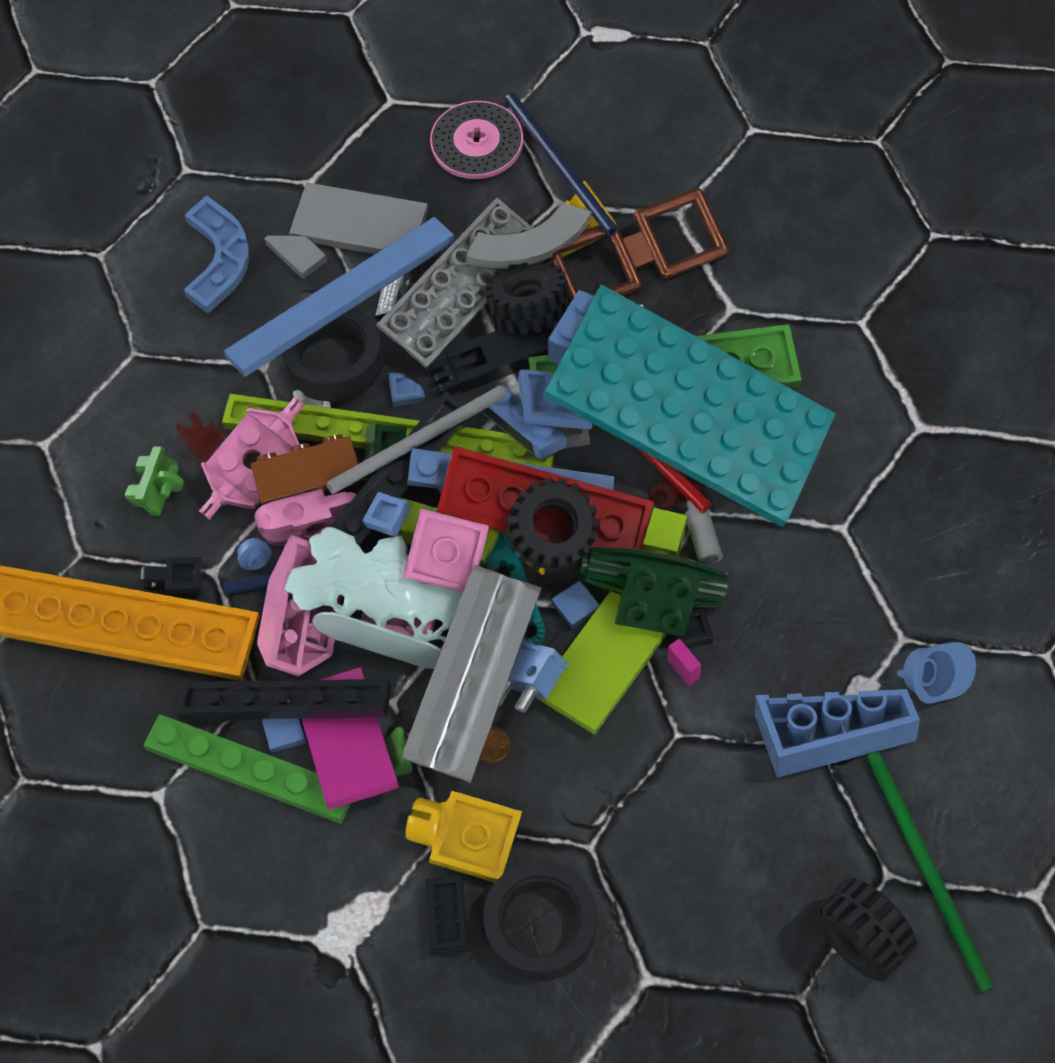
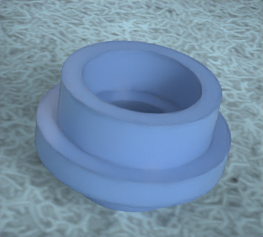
M250 538L244 541L237 550L238 563L245 570L260 569L271 557L269 545L258 538Z

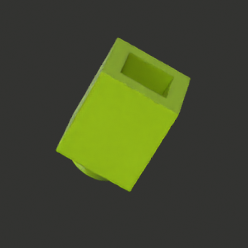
M653 508L643 543V550L679 557L686 533L687 515Z

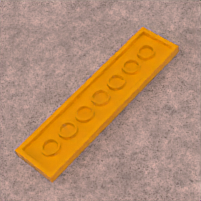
M0 565L1 637L242 681L260 621L258 612Z

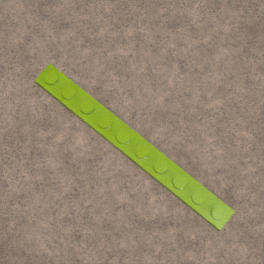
M230 394L222 420L224 429L234 430L247 415L249 407L279 413L290 402ZM304 404L305 407L292 420V428L299 440L323 443V439L326 437L342 434L343 438L351 437L353 447L365 449L367 425L407 426V437L420 421ZM461 427L441 451L452 454L454 446L510 462L553 468L555 453L539 460L508 433Z

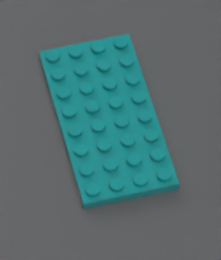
M602 284L598 288L542 395L546 399L781 527L787 523L836 415L831 410Z

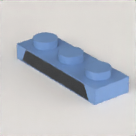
M504 385L502 387L506 392V397L481 411L539 460L566 447L567 436L556 427L525 424L521 399Z

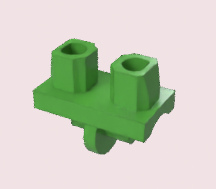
M153 446L150 455L139 456L135 467L136 472L142 479L140 484L128 485L125 493V498L133 506L143 507L151 516H160L165 500L169 498L171 491L179 492L184 486V480L177 475L179 470L178 463L165 454V449L162 446Z

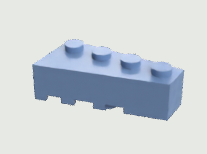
M907 689L859 691L858 695H839V692H825L824 696L802 697V693L787 694V698H769V695H756L755 718L777 778L915 742L917 739L920 719Z

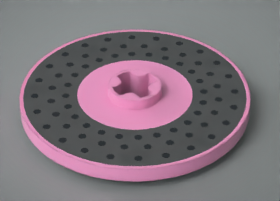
M469 101L453 106L437 119L430 136L431 150L438 164L449 173L466 179H484L504 172L515 163L522 151L523 132L515 115L503 106L487 101ZM480 137L479 142H473L474 138Z

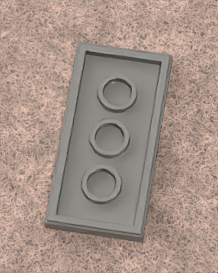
M306 182L289 235L306 236L314 244L376 254L422 225L427 216L428 204Z

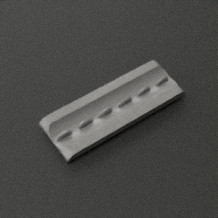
M496 198L376 326L403 347L421 365L428 368L488 303L485 293L486 283H490L489 279L492 275L498 277L497 271L502 269L466 263V255L477 233L512 235L531 230L533 227L500 199Z
M474 565L405 744L401 759L471 783L538 600L541 587Z

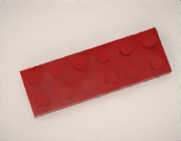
M454 446L436 512L488 525L489 529L506 534L508 525H506L507 517L523 490H527L536 481L538 484H541L544 479L552 478V482L557 483L558 479L561 478L567 480V486L571 487L573 483L579 485L578 492L582 495L587 492L591 497L589 500L590 506L596 505L598 512L595 515V519H599V527L595 532L598 535L591 547L635 548L643 550V543L654 501ZM547 508L541 509L534 514L533 526L536 533L542 539L550 543H563L570 538V523L561 512Z

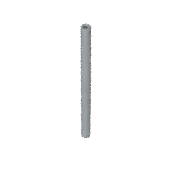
M501 385L329 480L326 482L329 491L335 494L408 453L412 448L415 449L506 397L504 388Z

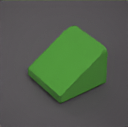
M398 727L384 740L395 776L412 773L411 770H413L410 761L401 759L407 739L405 730L402 727Z

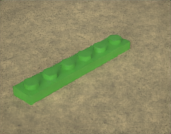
M161 714L158 715L143 745L146 751L342 824L351 805L350 803L328 810L316 772Z

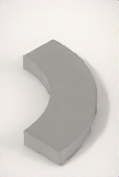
M561 202L558 209L548 220L531 230L512 235H490L478 232L466 255V263L488 268H508V265L526 262L530 265L553 256L554 252L565 245H571L582 234L591 220V211Z

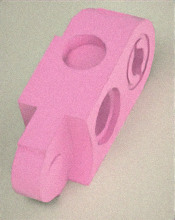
M320 488L266 503L257 509L254 518L260 534L268 543L276 547L285 546L292 535L309 541L312 536L320 534L323 529L329 527L356 494L344 491L324 496L323 490Z

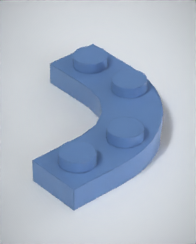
M206 195L184 216L186 223L208 238L216 250L213 261L205 271L184 289V293L190 301L209 314L242 281L248 268L249 247L245 232L239 221Z

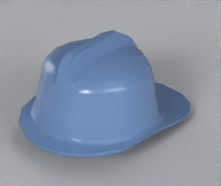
M949 642L912 651L905 661L904 668L897 670V675L904 679L907 688L915 693L919 700L924 703H935L964 694L975 678L977 665L975 655L969 646L962 642Z

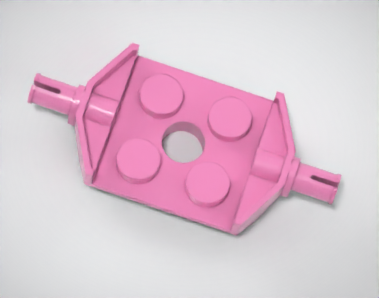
M293 397L286 408L279 413L250 407L247 409V415L206 463H201L213 491L209 500L199 509L203 516L210 520L221 505L226 506V504L240 508H257L261 503L252 469L244 466V458L252 452L260 455L275 452L278 456L289 453L291 447L299 445L292 428V420L305 407L301 401Z

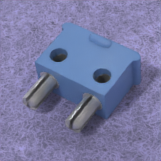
M522 641L499 706H501L509 691L513 689L523 692L515 708L525 713L535 696L547 699L562 672L569 667L568 663L554 648Z

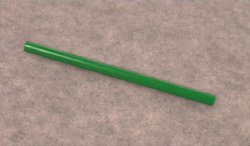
M877 751L869 754L866 759L980 993L982 994L994 989L991 978L880 752Z

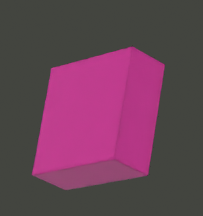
M679 638L668 646L667 661L689 687L700 679L701 664Z

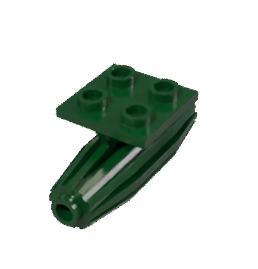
M591 547L588 554L586 553L584 557L582 556L578 566V573L584 575V582L622 595L615 617V624L681 637L685 635L692 608L723 606L728 589V574L688 558L635 548Z

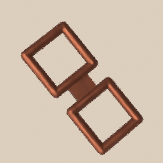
M693 188L635 211L633 219L638 227V233L622 238L618 229L615 235L608 236L628 280L609 289L622 296L639 291L643 287V282L637 270L653 263L662 279H669L729 254V246L702 189ZM694 202L714 247L669 265L649 223V219ZM599 225L583 231L571 245H565L554 252L553 256L549 258L550 262L554 263V267L559 265L562 268V272H565L571 302L578 291L561 253L607 236Z

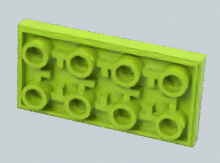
M611 591L562 656L569 667L562 672L547 699L536 696L538 700L594 735L601 728L667 635L665 633L615 624V617L622 595Z

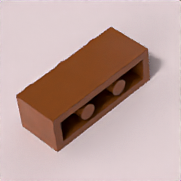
M342 434L326 437L323 439L322 444L311 447L308 443L293 446L289 449L290 452L277 456L275 452L266 453L258 456L256 462L250 463L262 506L275 500L322 488L323 492H327L329 489L326 482L358 465L351 437L343 438ZM362 478L352 484L362 482Z

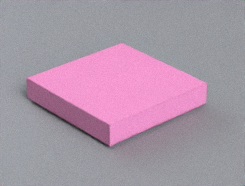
M421 508L403 577L464 592L474 565L479 566L489 526Z

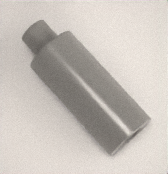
M688 500L686 502L688 511L684 515H687V526L698 562L707 566L714 565L723 559V555L709 510L701 513Z

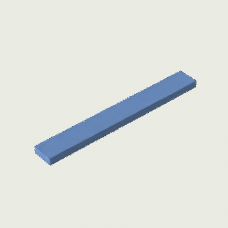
M435 217L431 218L225 349L226 359L244 377L248 376L455 242L454 234Z

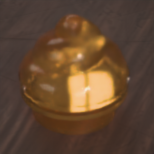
M491 727L480 756L482 760L489 763H497L505 759L509 754L511 748L510 738L502 728Z

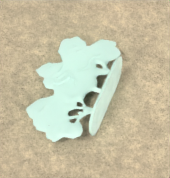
M327 527L320 534L312 536L309 542L311 544L312 556L317 560L316 564L292 569L284 589L286 592L293 594V600L301 610H312L322 605L333 607L336 613L322 612L314 616L312 619L314 627L324 635L338 641L416 666L434 669L441 649L428 643V641L441 639L445 642L446 637L441 636L443 631L450 629L463 592L429 583L424 584L418 580L403 577L408 560L406 553L408 547L402 535L378 540L372 552L366 554L356 543L354 536L334 527ZM339 595L345 597L343 606L337 603ZM356 610H362L369 618L374 619L376 625L349 616ZM416 617L422 622L420 627H416L414 624ZM391 618L403 619L412 626L414 636L411 637L386 629V622ZM435 619L443 623L434 633L429 629L426 634L422 632L426 624Z

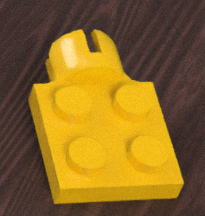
M452 790L446 802L438 803L425 798H417L411 807V810H413L412 815L408 816L405 837L409 841L426 845L431 850L429 863L496 883L504 874L522 811Z

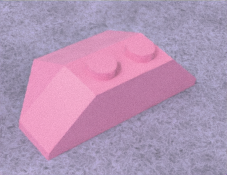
M292 535L289 537L268 581L257 645L266 666L300 676L332 657L335 639L318 631L314 627L312 619L316 614L322 612H336L332 606L325 605L312 610H301L296 602H294L293 594L286 592L284 589L292 569L314 565L317 562L312 556L310 542ZM339 595L337 603L341 605L342 595Z

